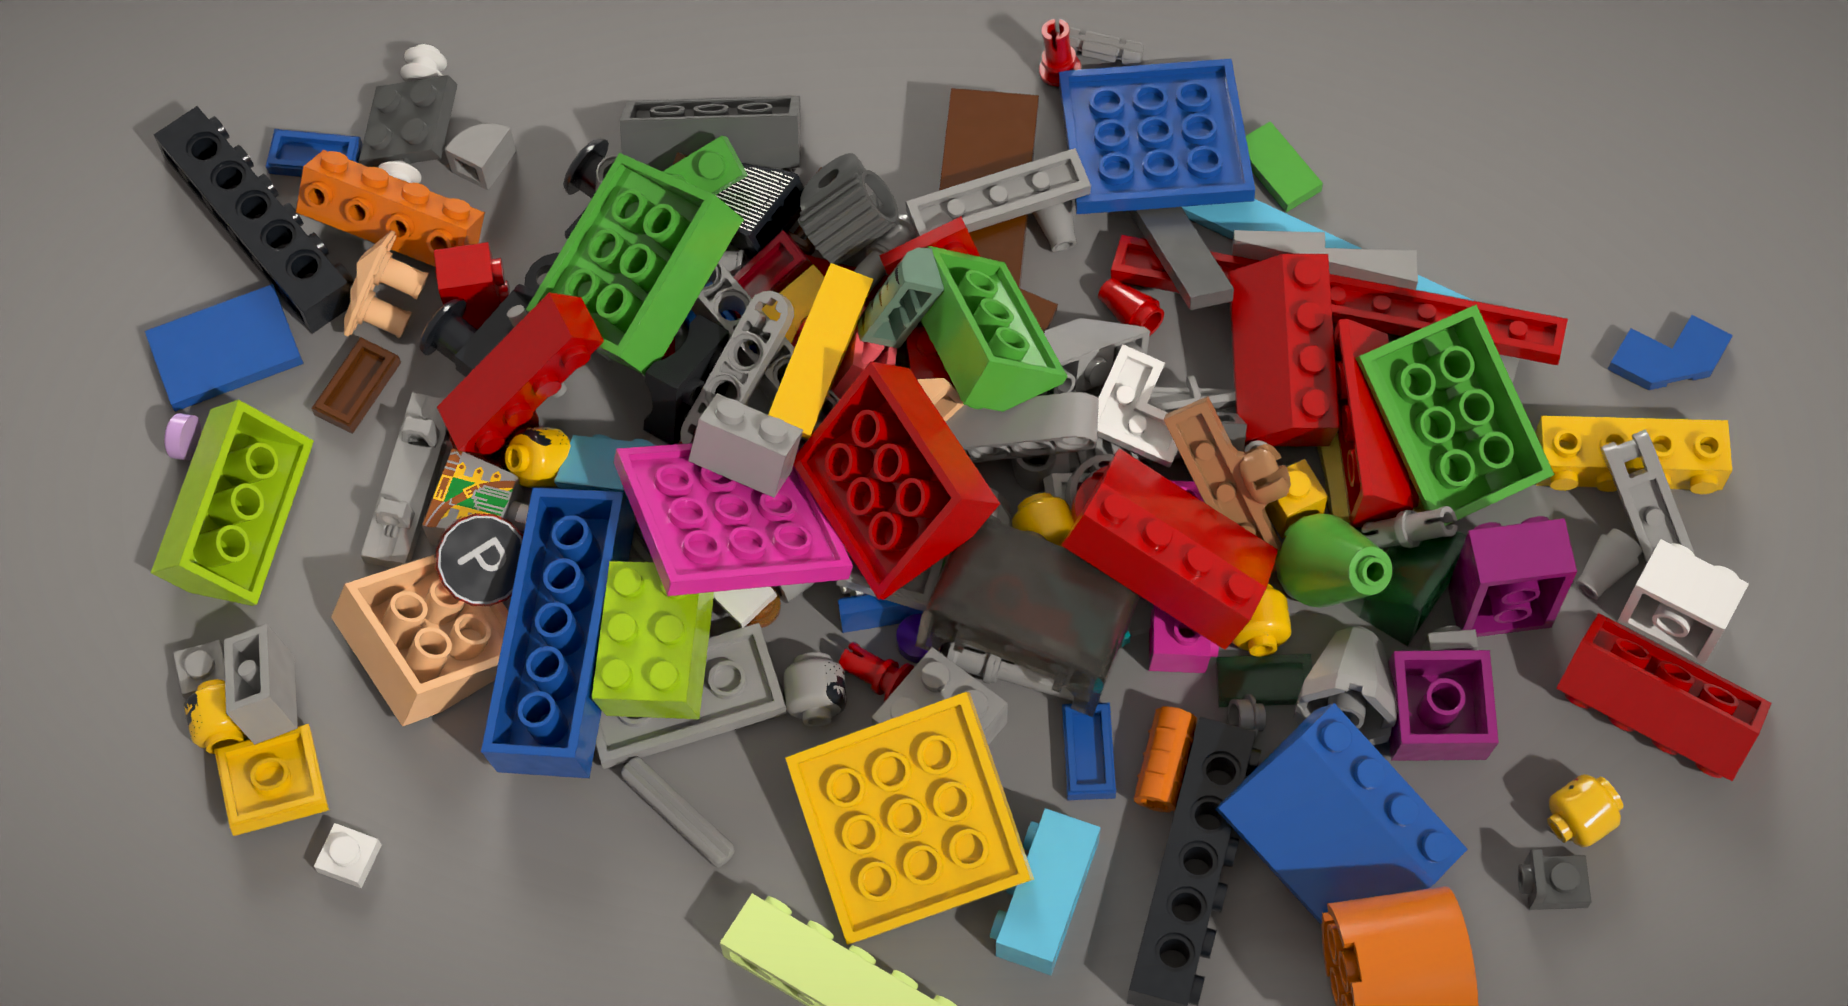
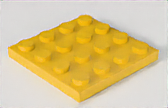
M970 692L955 695L785 757L847 945L1034 880Z

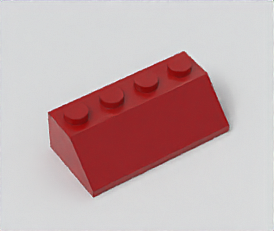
M1280 254L1230 271L1229 282L1234 288L1233 301L1230 302L1235 406L1236 413L1247 424L1245 446L1253 441H1264L1272 446H1330L1339 429L1328 254Z
M1340 319L1337 322L1333 335L1339 429L1337 434L1350 525L1354 528H1360L1369 521L1395 518L1400 511H1412L1413 507H1418L1419 496L1411 479L1409 480L1406 467L1356 360V357L1388 344V334L1349 319Z
M1600 613L1597 614L1581 640L1556 689L1565 693V697L1571 703L1586 709L1592 707L1607 715L1609 721L1616 727L1629 732L1635 730L1651 738L1652 743L1663 752L1672 755L1679 753L1696 762V766L1703 773L1714 778L1724 777L1730 781L1734 780L1759 736L1772 704Z

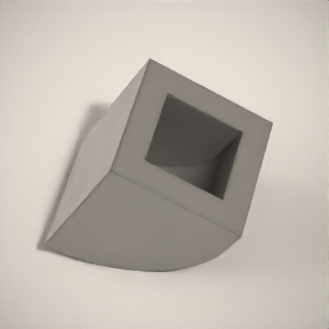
M486 123L469 127L460 132L448 144L445 152L452 173L489 190L516 153V147L511 128L501 124Z

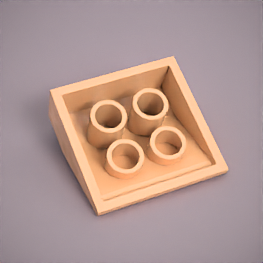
M439 553L346 583L331 616L402 727L445 711L493 682L496 677L508 610L501 600L491 604H472L456 597L443 582L438 568Z

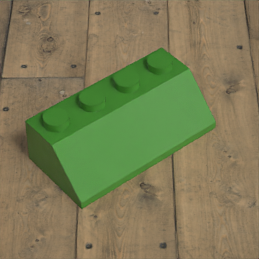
M928 246V248H932L944 291L921 319V322L963 404L973 409L986 408L1004 412L1063 384L1068 376L1005 262Z

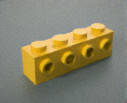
M1541 416L1535 433L1554 475L1536 483V486H1550L1552 489L1559 491L1571 490L1576 487H1597L1598 490L1604 492L1617 491L1600 447L1612 442L1620 445L1632 440V434L1646 429L1670 489H1685L1695 494H1710L1717 490H1722L1732 472L1728 420ZM1640 457L1624 463L1628 474L1644 468Z

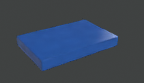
M273 284L145 331L170 404L175 412L304 364Z

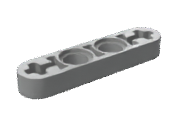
M762 291L750 301L682 425L680 434L683 444L693 443L698 420L715 397L716 388L724 381H731L736 386V400L747 406L792 324L794 308L790 300L784 295L773 291ZM777 301L776 310L781 313L780 318L777 321L768 320L762 330L765 333L771 334L769 340L767 341L762 336L749 332L752 325L759 329L763 326L766 315L761 312L762 307L765 304L773 306ZM753 340L760 349V355L755 364L744 367L737 358V351L742 343Z

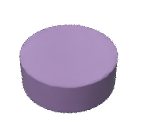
M177 413L170 419L164 436L165 450L169 457L186 461L193 458L202 433L201 423L197 416Z

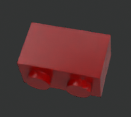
M488 242L434 250L438 291L443 305L454 298L464 299L467 305L462 318L476 329H479L510 294L501 258L493 259Z

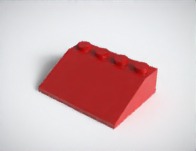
M870 361L796 454L793 464L877 599L885 600L972 538L1000 505V502L910 368Z
M1120 448L1114 454L1061 545L1224 650L1228 648L1251 620L1267 589L1278 549Z

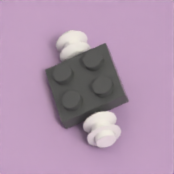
M420 44L405 51L404 59L408 64L401 68L400 75L406 82L376 87L359 161L364 166L381 168L388 172L390 176L408 183H420L422 178L420 172L411 166V163L441 159L458 85L449 75L443 76L440 71L446 68L447 59L437 48L427 44Z

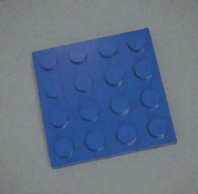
M1232 59L1059 72V89L1067 149L1076 148L1091 184L1089 195L1074 199L1076 215L1254 201L1255 185Z

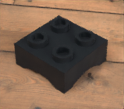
M698 314L689 324V333L682 346L669 357L656 361L645 373V383L652 397V411L644 419V431L669 445L679 442L682 425L728 343L729 330ZM728 381L719 384L715 395L718 393L725 396L729 385Z

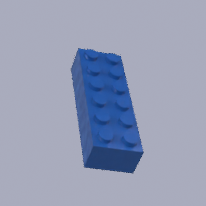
M553 488L532 489L481 749L482 754L496 772L590 779L602 712L592 700V691L609 561L629 562L636 517L624 492Z

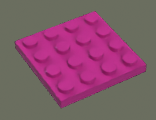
M693 443L616 449L613 463L667 596L849 579L853 565L844 545L794 465L775 498L689 462Z

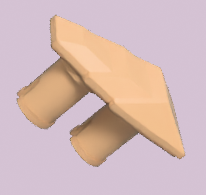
M393 230L368 249L357 262V276L350 290L351 302L344 317V335L347 337L353 334L358 324L362 325L365 321L396 335L397 338H401L412 312L403 310L375 297L376 292L373 290L381 282L417 300L426 283L429 273L422 272L392 258L393 253L390 251L397 236Z

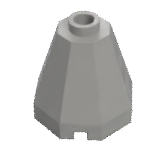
M1360 626L1336 631L1302 685L1293 717L1299 725L1314 710L1335 703L1372 745L1388 742L1391 728L1394 727L1397 720V701L1384 644L1373 631Z

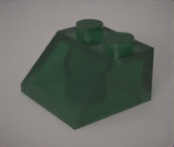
M1456 531V534L1451 537L1420 541L1418 547L1408 548L1402 545L1390 547L1386 554L1392 563L1391 580L1383 591L1360 598L1364 600L1359 618L1408 646L1448 587L1467 535Z

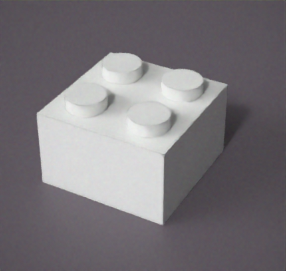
M1660 539L1617 622L1704 666L1725 631L1749 583L1739 579L1735 572L1726 567L1713 566L1695 557L1693 552L1683 545L1670 544Z

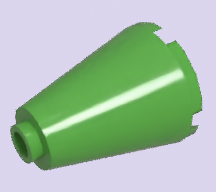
M1317 513L1303 516L1290 525L1284 533L1286 538L1281 550H1278L1275 559L1277 578L1285 592L1293 599L1311 607H1328L1377 594L1387 587L1392 577V563L1386 552L1348 522L1330 514Z

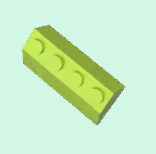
M239 399L210 409L151 574L189 593L250 606L257 605L314 440Z

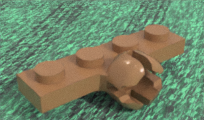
M1209 396L1167 413L1163 420L1204 502L1276 549L1281 550L1282 544L1265 512V507L1271 502L1286 497L1291 482L1287 467L1285 465H1277L1276 460L1282 457L1275 447L1263 444L1246 452L1238 451L1232 445ZM1274 562V566H1273V569H1272V572H1271V573H1273V572L1276 571V563H1275V562Z

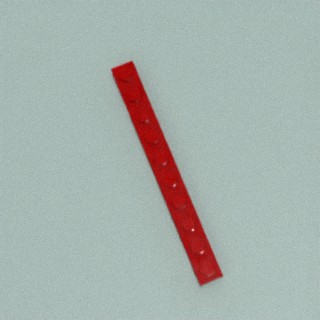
M1121 235L1111 267V278H1116L1124 283L1179 293L1147 240ZM1210 251L1228 280L1230 271L1259 262V260ZM1330 274L1333 323H1337L1340 319H1349L1384 333L1406 336L1477 305L1499 355L1559 365L1568 322L1567 318Z

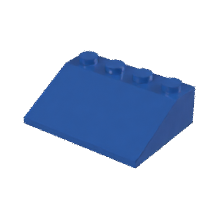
M1335 703L1314 710L1216 808L1218 813L1321 925L1322 913L1328 912L1327 903L1429 889L1468 850Z

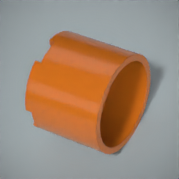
M1444 886L1327 903L1328 912L1322 913V944L1326 976H1330L1331 989L1336 1006H1479L1475 965L1468 931L1459 903L1449 887Z

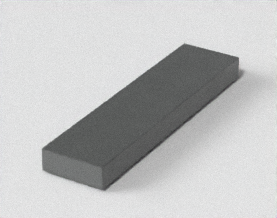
M1182 207L1129 211L1190 310L1233 301V286Z

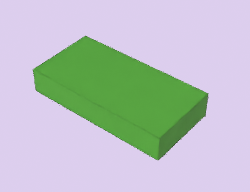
M1271 121L1246 135L1253 174L1286 213L1322 191V181Z

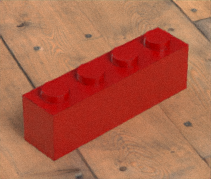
M549 292L437 406L458 451L492 454L498 451L505 444V440L520 425L532 418L533 412L548 397L556 394L561 389L562 383L576 369L584 366L590 360L591 354L604 340L582 297Z

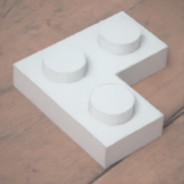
M1122 344L1098 398L1097 436L1170 468L1178 448L1163 420L1168 412L1147 404L1165 362Z

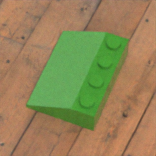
M619 153L526 310L530 312L549 292L582 297L604 340L596 350L645 376L646 371L651 365L661 360L744 219L716 195Z
M1477 305L1356 357L1425 511L1449 506L1455 512L1457 520L1554 475Z

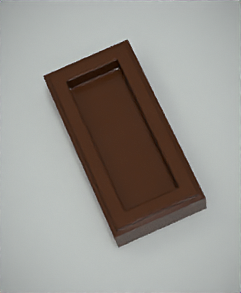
M360 337L312 406L314 415L353 434L401 364L399 356Z

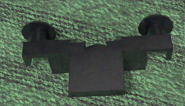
M593 140L579 151L565 174L563 185L568 195L575 194L581 190L591 199L596 193V169L608 151V140ZM584 211L565 231L566 239L571 235ZM559 253L542 256L534 262L525 275L524 285L518 284L479 329H476L462 318L467 305L464 299L454 298L446 302L426 324L420 337V350L424 355H430L436 350L454 362L456 370L466 377L514 328L507 316V312L517 305H522L526 310L540 287L537 283L538 278L542 274L549 272ZM598 352L600 355H602L604 358H606V359L609 360L610 362L612 361L611 358H609V357L605 356L604 354Z

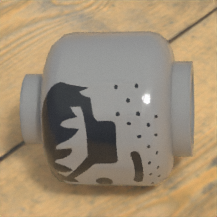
M820 652L805 653L797 656L794 659V663L785 669L783 686L786 710L791 716L802 719L804 725L810 727L827 725L831 723V717L838 715L845 709L847 703L845 672L838 662L832 660L830 655Z

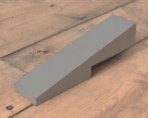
M1234 230L1231 255L1262 261L1280 254H1328L1330 274L1416 290L1417 250L1325 248V232Z

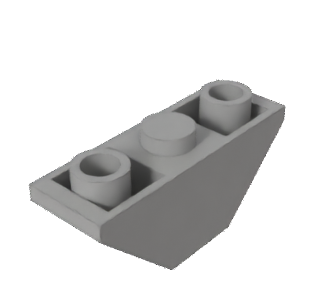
M1079 318L1045 330L1044 334L1068 377L1063 384L1038 396L1083 392L1105 384L1122 344L1147 355L1150 331L1142 326Z

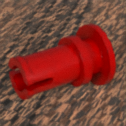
M1055 19L1047 21L1041 28L1045 50L1042 53V61L1039 65V75L1045 83L1059 87V72L1081 70V62L1076 56L1073 47L1070 46L1069 25L1061 19L1059 20L1060 32L1056 30Z
M855 642L848 645V648L853 652L845 649L839 660V664L844 671L872 685L871 689L874 693L878 695L885 693L884 702L914 668L909 663L899 668V664L895 660L889 658L885 661L860 647Z

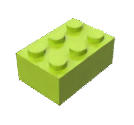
M609 561L592 691V700L606 716L700 719L714 592L667 596L654 562Z

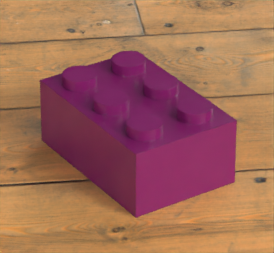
M1537 516L1526 519L1521 524L1501 526L1500 523L1489 522L1469 530L1448 586L1456 626L1460 627L1461 630L1476 629L1477 637L1552 628L1577 573L1565 518L1549 520L1547 517Z

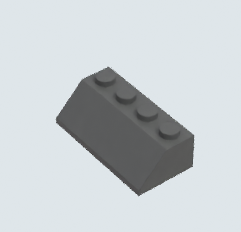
M800 96L627 101L620 118L622 154L655 169L664 171L673 165L677 152L689 156L723 135L728 137L741 163L791 172L792 168L800 167L801 159Z

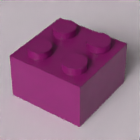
M1490 650L1394 651L1388 661L1398 712L1396 723L1391 728V735L1389 737L1391 761L1487 760L1499 743Z

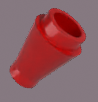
M1116 278L1108 279L1098 292V299L1108 307L1121 324L1145 327L1150 331L1151 336L1163 321L1164 310L1160 308V303L1157 299L1121 283Z

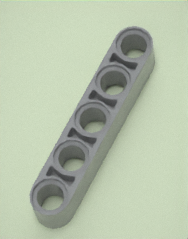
M1069 392L1036 396L1004 412L986 408L973 409L963 405L946 423L973 463L1087 451L1097 446L1099 400L1091 394Z

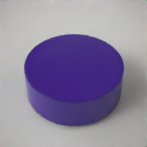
M913 614L906 617L898 626L896 633L897 647L900 654L908 661L919 663L931 647L938 652L942 651L944 644L943 629L934 617L927 614Z

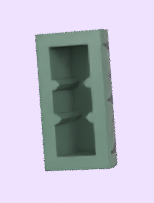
M916 248L905 254L862 312L858 320L860 341L894 348L902 346L944 291L932 248Z

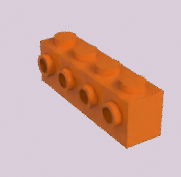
M322 150L303 166L296 213L375 244L393 230L397 236L391 250L436 267L434 250L479 243L485 212L470 207L463 200L449 199L431 192L422 184L408 183L390 176L388 172L381 168L367 167L349 160L346 155L340 152Z

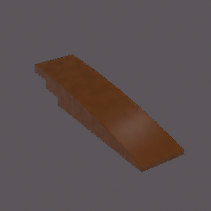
M951 88L939 191L1032 162L1034 159L1039 95ZM1028 214L969 232L980 257L1005 262L1017 286L1021 288Z

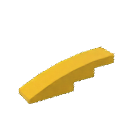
M832 263L812 305L768 414L803 429L801 437L809 439L814 431L874 281L870 277Z

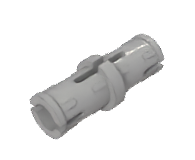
M1443 506L1439 509L1419 513L1414 510L1400 511L1395 518L1366 522L1362 527V532L1374 531L1375 535L1365 537L1381 549L1398 545L1413 548L1418 547L1424 540L1454 536L1458 526L1451 525L1445 527L1444 523L1455 522L1457 517L1452 508Z

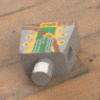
M452 448L422 526L429 543L435 546H441L446 533L458 522L473 516H494L509 523L515 530L524 532L529 504L522 503L524 492L520 485V480L515 474Z

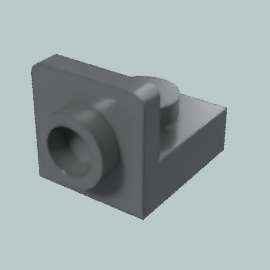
M1531 849L1524 864H1519V891L1521 894H1527L1529 910L1588 908L1592 901L1586 855L1543 856L1542 849Z

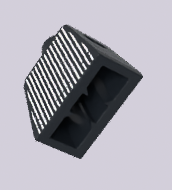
M742 163L748 176L716 196L744 219L730 244L739 250H744L745 254L753 258L781 231L788 233L801 216L800 197L804 186L796 173Z

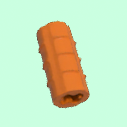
M1162 706L1155 710L1151 729L1148 730L1149 738L1146 750L1142 753L1144 758L1140 774L1137 775L1138 782L1133 799L1138 805L1158 812L1176 810L1198 721L1194 714L1169 706Z

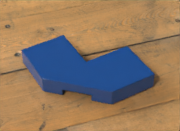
M1691 315L1673 348L1630 328L1610 362L1608 370L1647 390L1666 387L1668 383L1691 379L1694 381L1711 376L1733 335L1694 315Z

